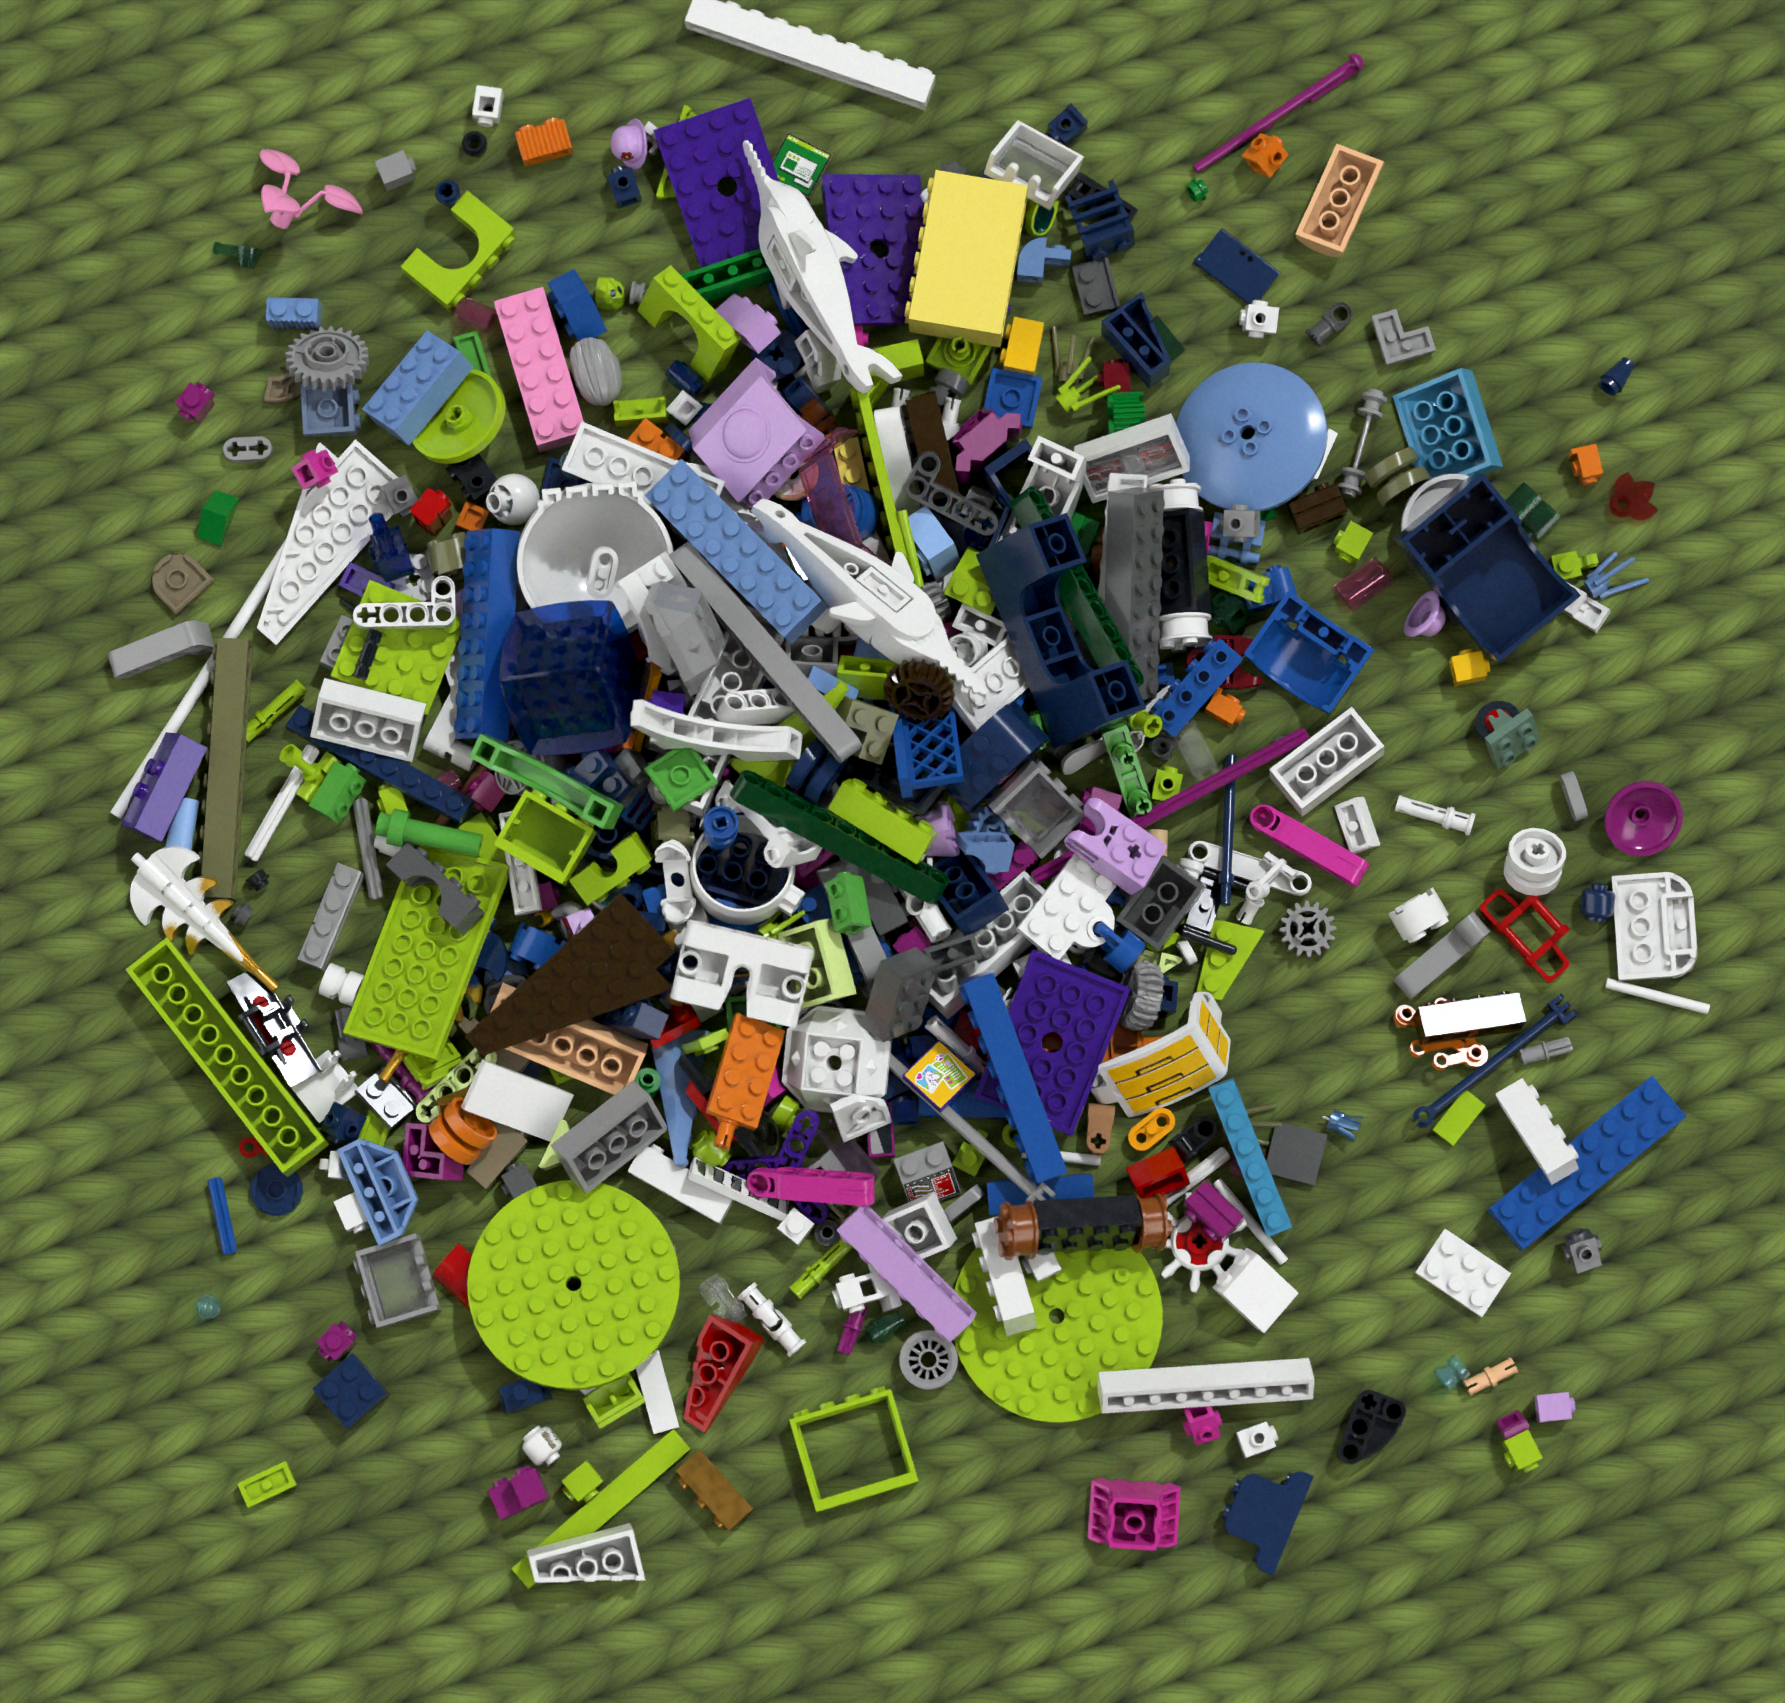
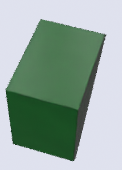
M215 490L202 508L197 538L222 547L240 499Z

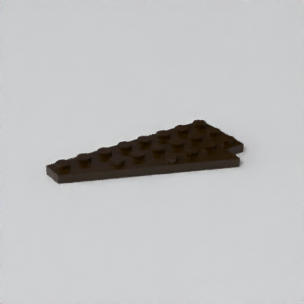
M620 893L468 1032L465 1038L482 1056L669 991L672 985L657 968L675 950L631 902Z

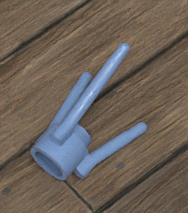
M1613 552L1593 572L1586 575L1587 579L1583 583L1592 598L1599 596L1602 600L1611 594L1648 583L1649 578L1633 581L1607 590V587L1611 586L1608 579L1635 561V558L1631 557L1608 573H1600L1618 556L1617 552Z

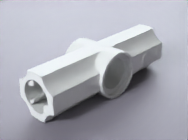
M898 888L906 900L907 911L915 915L930 941L937 943L945 940L950 935L952 928L939 909V901L936 904H929Z

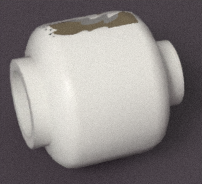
M537 1426L523 1438L525 1442L522 1449L535 1465L546 1463L549 1466L560 1457L558 1451L561 1449L562 1443L549 1427L541 1428Z

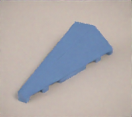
M691 1030L656 1049L652 1046L656 1070L661 1078L660 1091L674 1162L680 1168L687 1166L689 1163L686 1157L689 1143H692L693 1139L691 1134L693 1120H696L698 1107L685 1092L691 1079L679 1065V1057L684 1054L681 1045L710 1033L707 1030ZM694 1053L685 1055L697 1071L701 1073L702 1065L706 1063L707 1055L701 1054L696 1057Z

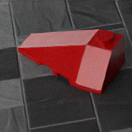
M711 1314L698 1336L696 1361L693 1362L692 1368L694 1371L692 1385L688 1390L683 1419L704 1433L707 1432L752 1364L765 1339L742 1324Z

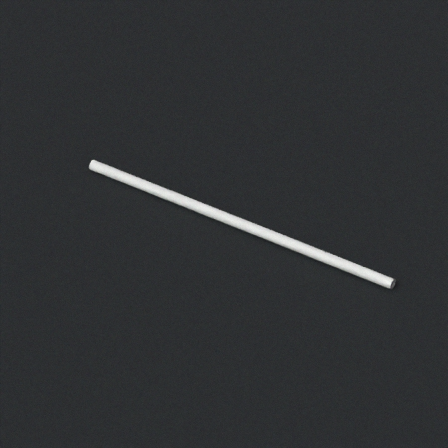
M285 541L222 638H238L271 586ZM213 653L110 811L119 819L123 817L134 798L132 795L133 790L138 782H142L146 774L144 772L145 765L150 758L153 759L165 733H177L210 682L211 672L216 668V660H213Z

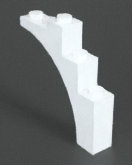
M634 700L630 726L650 736V742L663 749L692 748L703 755L732 754L745 762L800 759L803 734L790 726H751L717 722L669 711L645 700Z

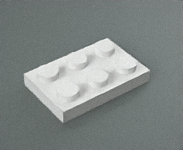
M1446 1229L1442 1231L1415 1272L1418 1276L1481 1318L1511 1274Z

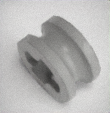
M636 281L632 282L630 304L638 302L640 305L646 293V283L643 282L641 285H638Z

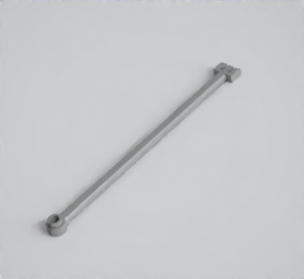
M838 1000L828 1002L830 1006L836 1005L837 1007L844 1008L843 1004ZM891 1054L889 1070L1029 1196L1026 1200H1030L1032 1203L1035 1200H1046L1042 1196L1045 1192L1051 1198L1057 1195L1043 1182L1039 1186L1034 1184L949 1105L941 1113L936 1110L902 1078V1075L908 1068Z

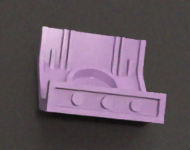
M757 358L746 367L688 430L692 448L718 479L726 482L724 487L738 503L742 501L751 508L761 499L768 500L825 440L824 434L798 416L774 388L771 382L776 377L775 371Z

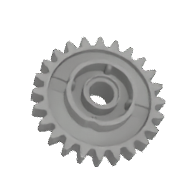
M332 326L328 330L319 327L318 332L309 329V335L301 333V339L294 338V345H288L289 352H286V365L290 377H295L296 383L302 381L303 387L312 385L313 391L317 387H321L323 392L326 391L327 387H331L333 391H336L337 386L345 389V383L354 385V378L362 379V373L367 372L369 354L365 341H360L359 335L352 336L351 330L343 333V327H340L337 331H334Z

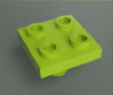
M938 337L925 364L938 371L940 368L951 370L965 378L969 382V387H971L993 346L967 342L966 339L963 341V337H956L954 340Z

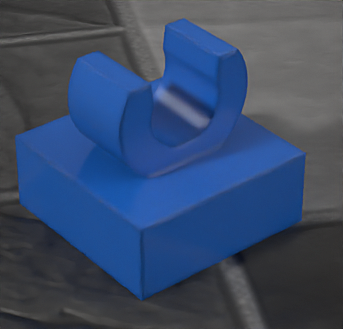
M1172 662L1158 665L1157 680L1159 687L1157 692L1166 686H1171L1175 681Z

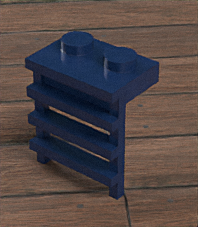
M1113 180L1108 181L1109 189L1074 201L1071 200L1070 195L1065 196L1066 203L1082 240L1083 254L1087 262L1101 260L1114 252L1127 251L1131 246L1135 245L1133 226L1129 221V216L1125 211L1123 201ZM1111 197L1115 199L1114 202L1079 214L1076 212V209ZM1116 210L1120 211L1119 215L1084 227L1081 225V222Z

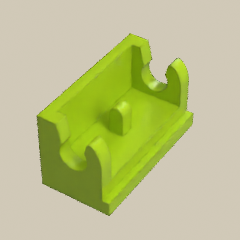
M665 396L623 401L613 400L616 427L639 426L645 418L653 424L668 423Z
M630 1374L613 1383L598 1387L582 1397L599 1429L646 1402Z

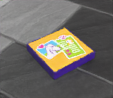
M938 1040L902 1075V1078L941 1113L977 1078V1073L943 1042Z

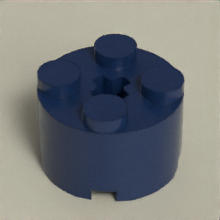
M778 329L781 334L759 354L751 349V361L757 358L774 370L776 377L772 382H778V386H783L795 378L794 375L803 366V358L794 342L797 337L789 331ZM776 354H781L778 361H773V357Z

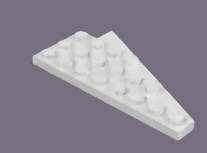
M356 439L339 458L321 443L316 447V453L327 450L338 473L330 477L332 482L319 489L316 485L305 490L302 489L257 625V629L275 645L281 641L347 567L349 562L355 558L394 514L381 490V486L398 477Z

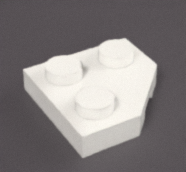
M853 1094L830 1104L843 1142L892 1123L884 1099Z

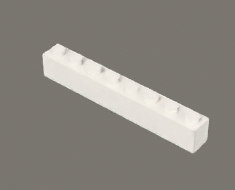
M1309 1358L1098 1372V1396L1102 1413L1313 1399L1314 1375Z

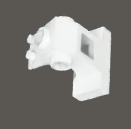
M870 1263L868 1264L869 1274L855 1277L854 1273L839 1278L840 1283L836 1284V1290L832 1291L837 1309L843 1308L844 1312L849 1310L850 1314L864 1310L865 1303L876 1300L880 1301L883 1313L902 1306L896 1289L889 1282L882 1280L877 1270ZM872 1280L876 1294L864 1297L859 1283Z

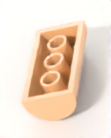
M1336 144L1295 234L1296 238L1316 252L1331 257H1342L1384 166V161Z

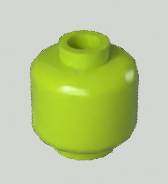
M715 1129L702 1130L692 1141L693 1156L712 1167L724 1166L731 1157L729 1154L730 1149L723 1150L720 1149L721 1145L718 1148L713 1145L717 1135Z

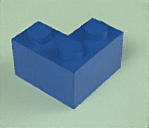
M575 269L547 282L551 290L547 295L560 318H566L568 323L564 324V327L570 339L575 337L579 342L584 338H595L607 332L588 289Z

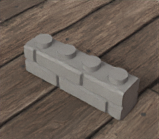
M337 863L333 872L335 876H332L313 920L315 924L311 925L298 957L301 963L323 972L327 969L365 877L362 872Z

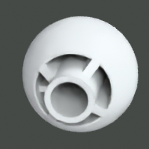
M515 473L507 474L493 483L486 498V505L489 511L502 523L520 525L526 523L538 508L537 499H540V495L536 485L528 477Z

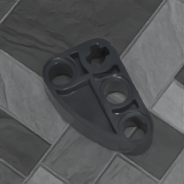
M1365 1390L1358 1394L1338 1446L1337 1455L1339 1460L1347 1465L1355 1464L1382 1449L1400 1428L1406 1415L1405 1405L1397 1399L1373 1390ZM1370 1395L1372 1397L1371 1401L1375 1405L1365 1409V1403L1361 1402L1362 1397L1367 1398ZM1390 1404H1394L1400 1409V1415L1397 1419H1391L1386 1414V1408ZM1355 1420H1361L1365 1423L1366 1431L1364 1434L1357 1435L1353 1432L1352 1424ZM1346 1445H1352L1356 1448L1357 1456L1355 1459L1348 1460L1344 1457L1343 1449Z

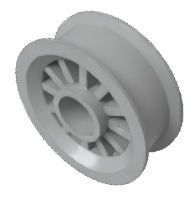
M925 1330L915 1333L906 1340L900 1352L899 1362L901 1371L909 1383L920 1389L933 1390L944 1386L952 1379L957 1369L958 1356L952 1341L949 1342L946 1338L940 1337L936 1331ZM923 1341H928V1349H925ZM932 1341L938 1343L934 1350L931 1349ZM918 1343L922 1349V1352L914 1348ZM942 1345L945 1350L937 1354L938 1349ZM911 1351H913L914 1353H916V1354L919 1355V1356H918V1357H911V1356H910V1353H911ZM925 1353L935 1355L937 1361L933 1367L928 1368L922 1365L921 1357ZM948 1354V1360L939 1359V1357ZM909 1361H918L917 1364L909 1365ZM939 1363L948 1364L947 1369L941 1367ZM921 1367L915 1375L912 1370ZM936 1368L943 1372L939 1377L936 1373ZM925 1370V1379L919 1378L922 1372ZM929 1371H932L935 1379L929 1380Z

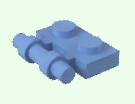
M1215 512L1210 539L1219 540L1220 544L1219 546L1209 545L1211 547L1207 555L1217 556V558L1225 560V558L1239 560L1241 564H1248V562L1258 564L1260 554L1250 552L1251 546L1261 548L1266 521L1260 520V536L1247 537L1246 542L1231 541V536H1223V530L1220 529V517L1224 513ZM1228 542L1243 545L1242 551L1227 548Z

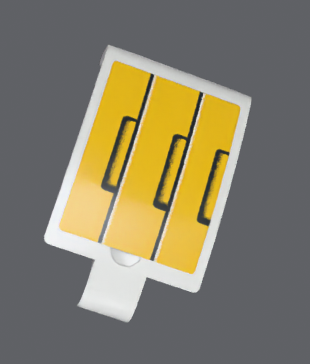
M1194 993L1193 999L1190 1001L1188 1023L1183 1027L1146 1046L1098 1065V1072L1090 1090L1097 1102L1102 1105L1118 1102L1127 1117L1131 1118L1175 1103L1222 1079L1228 1069L1231 1041L1221 1025L1222 1011L1211 993Z

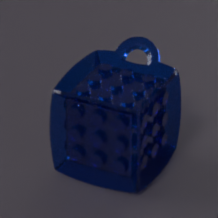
M610 600L571 601L535 607L515 613L503 644L500 663V684L510 719L527 752L530 755H563L605 749L627 742L633 728L630 726L634 700H639L640 673L629 633L614 603Z

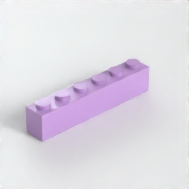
M868 1205L859 1206L837 1229L841 1239L848 1245H852L859 1252L861 1259L868 1264L870 1263L877 1270L881 1279L889 1282L903 1300L909 1301L915 1307L917 1314L921 1318L927 1319L934 1326L936 1333L940 1337L946 1338L951 1342L975 1318L977 1313Z

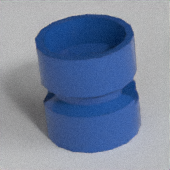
M716 806L706 813L703 834L707 844L716 849H726L736 841L738 817L731 808Z

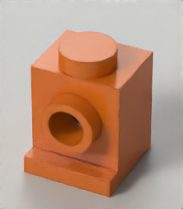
M1592 444L1570 450L1568 458L1569 460H1575L1572 462L1574 476L1579 477V481L1583 486L1598 483V479H1601L1603 475V469L1597 445Z
M1218 687L1204 713L1229 728H1232L1234 723L1239 725L1247 711L1242 709L1243 706L1239 705L1240 701L1230 694L1222 695L1223 689Z

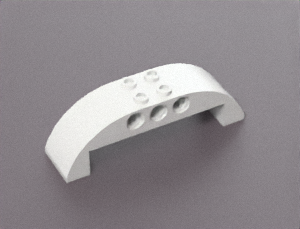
M1038 436L1028 457V460L1034 462L1020 494L1030 486L1038 488L1044 495L1054 515L1058 516L1068 513L1071 521L1084 483L1086 457ZM1013 511L999 541L1022 528ZM962 603L952 627L963 632L975 631L980 633L986 639V642L993 646H996L1008 635L998 609H996L994 615L989 616Z

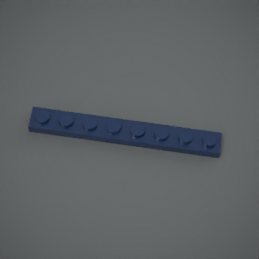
M299 705L286 724L287 730L345 762L354 765L358 769L458 824L463 822L475 804L473 799L400 759L310 737L315 713Z

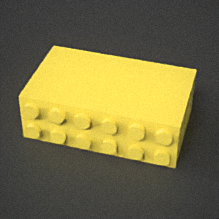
M940 170L935 171L934 178H929L927 200H930V203L925 202L923 210V225L926 226L920 227L918 249L921 252L916 251L914 260V274H917V276L911 277L909 298L912 299V302L907 301L905 309V323L909 324V332L953 340L956 337H963V341L966 339L967 342L1001 347L1026 209L1028 185Z

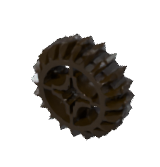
M913 658L910 663L903 659L902 663L895 664L887 674L883 686L885 692L884 699L888 701V707L895 708L896 714H904V719L907 717L913 718L914 722L917 719H922L926 723L928 719L936 721L938 716L943 717L946 711H949L955 697L954 681H951L950 674L944 673L943 667L936 668L934 662L931 664L925 663L924 659L921 662H917Z

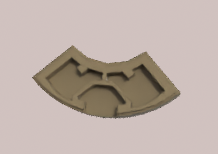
M289 372L280 376H269L263 402L267 404H281L301 397L300 384H302V381L296 383L295 377H290Z

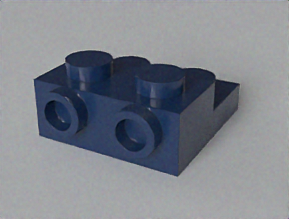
M597 747L585 750L581 755L582 761L577 766L570 767L564 773L618 803L634 788L608 751Z

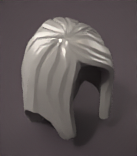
M589 337L575 343L570 352V367L578 391L592 405H609L620 394L622 386V372L618 358L602 339Z

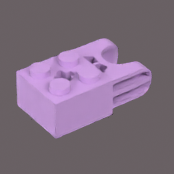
M1098 798L1088 799L1084 805L1083 813L1094 824L1095 836L1088 835L1080 830L1072 831L1067 834L1064 840L1065 845L1090 863L1089 866L1130 895H1133L1145 887L1167 845Z

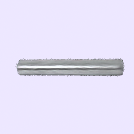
M360 798L354 800L353 807L368 896L370 900H379L383 898L376 850L374 848L367 800Z

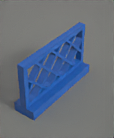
M951 706L949 711H946L949 712V715L943 721L937 718L936 721L928 719L924 723L921 720L917 725L908 721V718L911 717L904 719V714H898L899 717L893 731V739L902 798L913 797L912 790L964 781L953 706ZM890 708V711L895 713V708ZM929 722L937 725L931 732L923 729ZM943 729L951 732L946 739L937 736ZM917 734L925 737L920 743L911 739ZM931 741L939 744L934 750L926 747ZM945 748L954 751L948 758L940 754ZM919 752L927 755L922 762L914 759ZM934 759L941 762L936 769L928 766ZM948 766L957 770V773L948 775L942 772ZM921 771L930 774L927 778L917 780L915 778Z

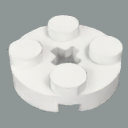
M407 554L401 556L390 565L387 580L396 584L394 590L424 602L431 600L433 579L426 556L422 554ZM410 574L420 576V579L417 580L418 585L413 586L411 583H406Z

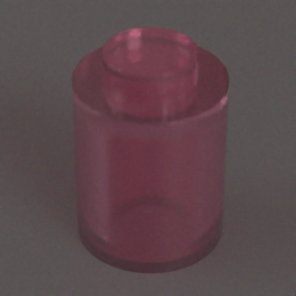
M466 298L464 302H459L455 315L458 316V322L488 333L495 319L496 309Z

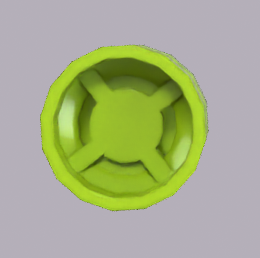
M786 1095L774 1112L769 1124L779 1131L787 1130L789 1133L796 1116L808 1108L804 1107L801 1109L799 1102ZM809 1117L803 1120L804 1125L800 1131L801 1133H805V1130L812 1125ZM793 1139V1140L797 1141L798 1143H801V1142H802V1141L799 1140V1139Z

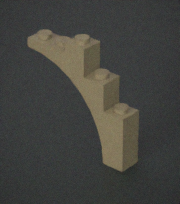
M463 1016L462 1022L457 1023V1025L467 1034L479 1022L473 1017L468 1020ZM506 1049L495 1052L497 1055V1065L518 1073H522L527 1068V1065L532 1062L530 1059ZM493 1120L492 1122L497 1129V1137L487 1148L482 1149L480 1156L466 1171L488 1191L504 1174V1169L510 1166L530 1144L525 1139L528 1136L527 1133Z

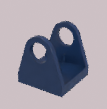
M1024 439L990 463L977 476L1003 509L1006 506L1009 507L1011 499L996 475L1018 459H1021L1031 470L1034 462L1028 460V457L1033 448L1027 439Z

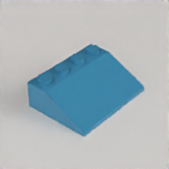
M1459 368L1393 395L1408 446L1413 447L1419 456L1415 467H1425L1431 479L1446 474L1470 476L1473 473H1484L1485 475L1503 467L1472 370Z

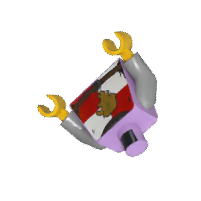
M574 901L565 902L557 907L538 912L534 915L535 917L541 915L544 920L543 924L538 925L539 927L552 924L556 919L566 942L594 917L589 907L582 909Z

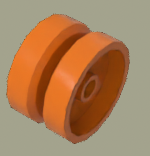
M457 1097L446 1106L444 1113L439 1114L429 1125V1133L433 1141L447 1156L458 1163L470 1165L480 1156L482 1149L487 1148L495 1140L497 1129L492 1120L463 1110L461 1105L464 1098Z

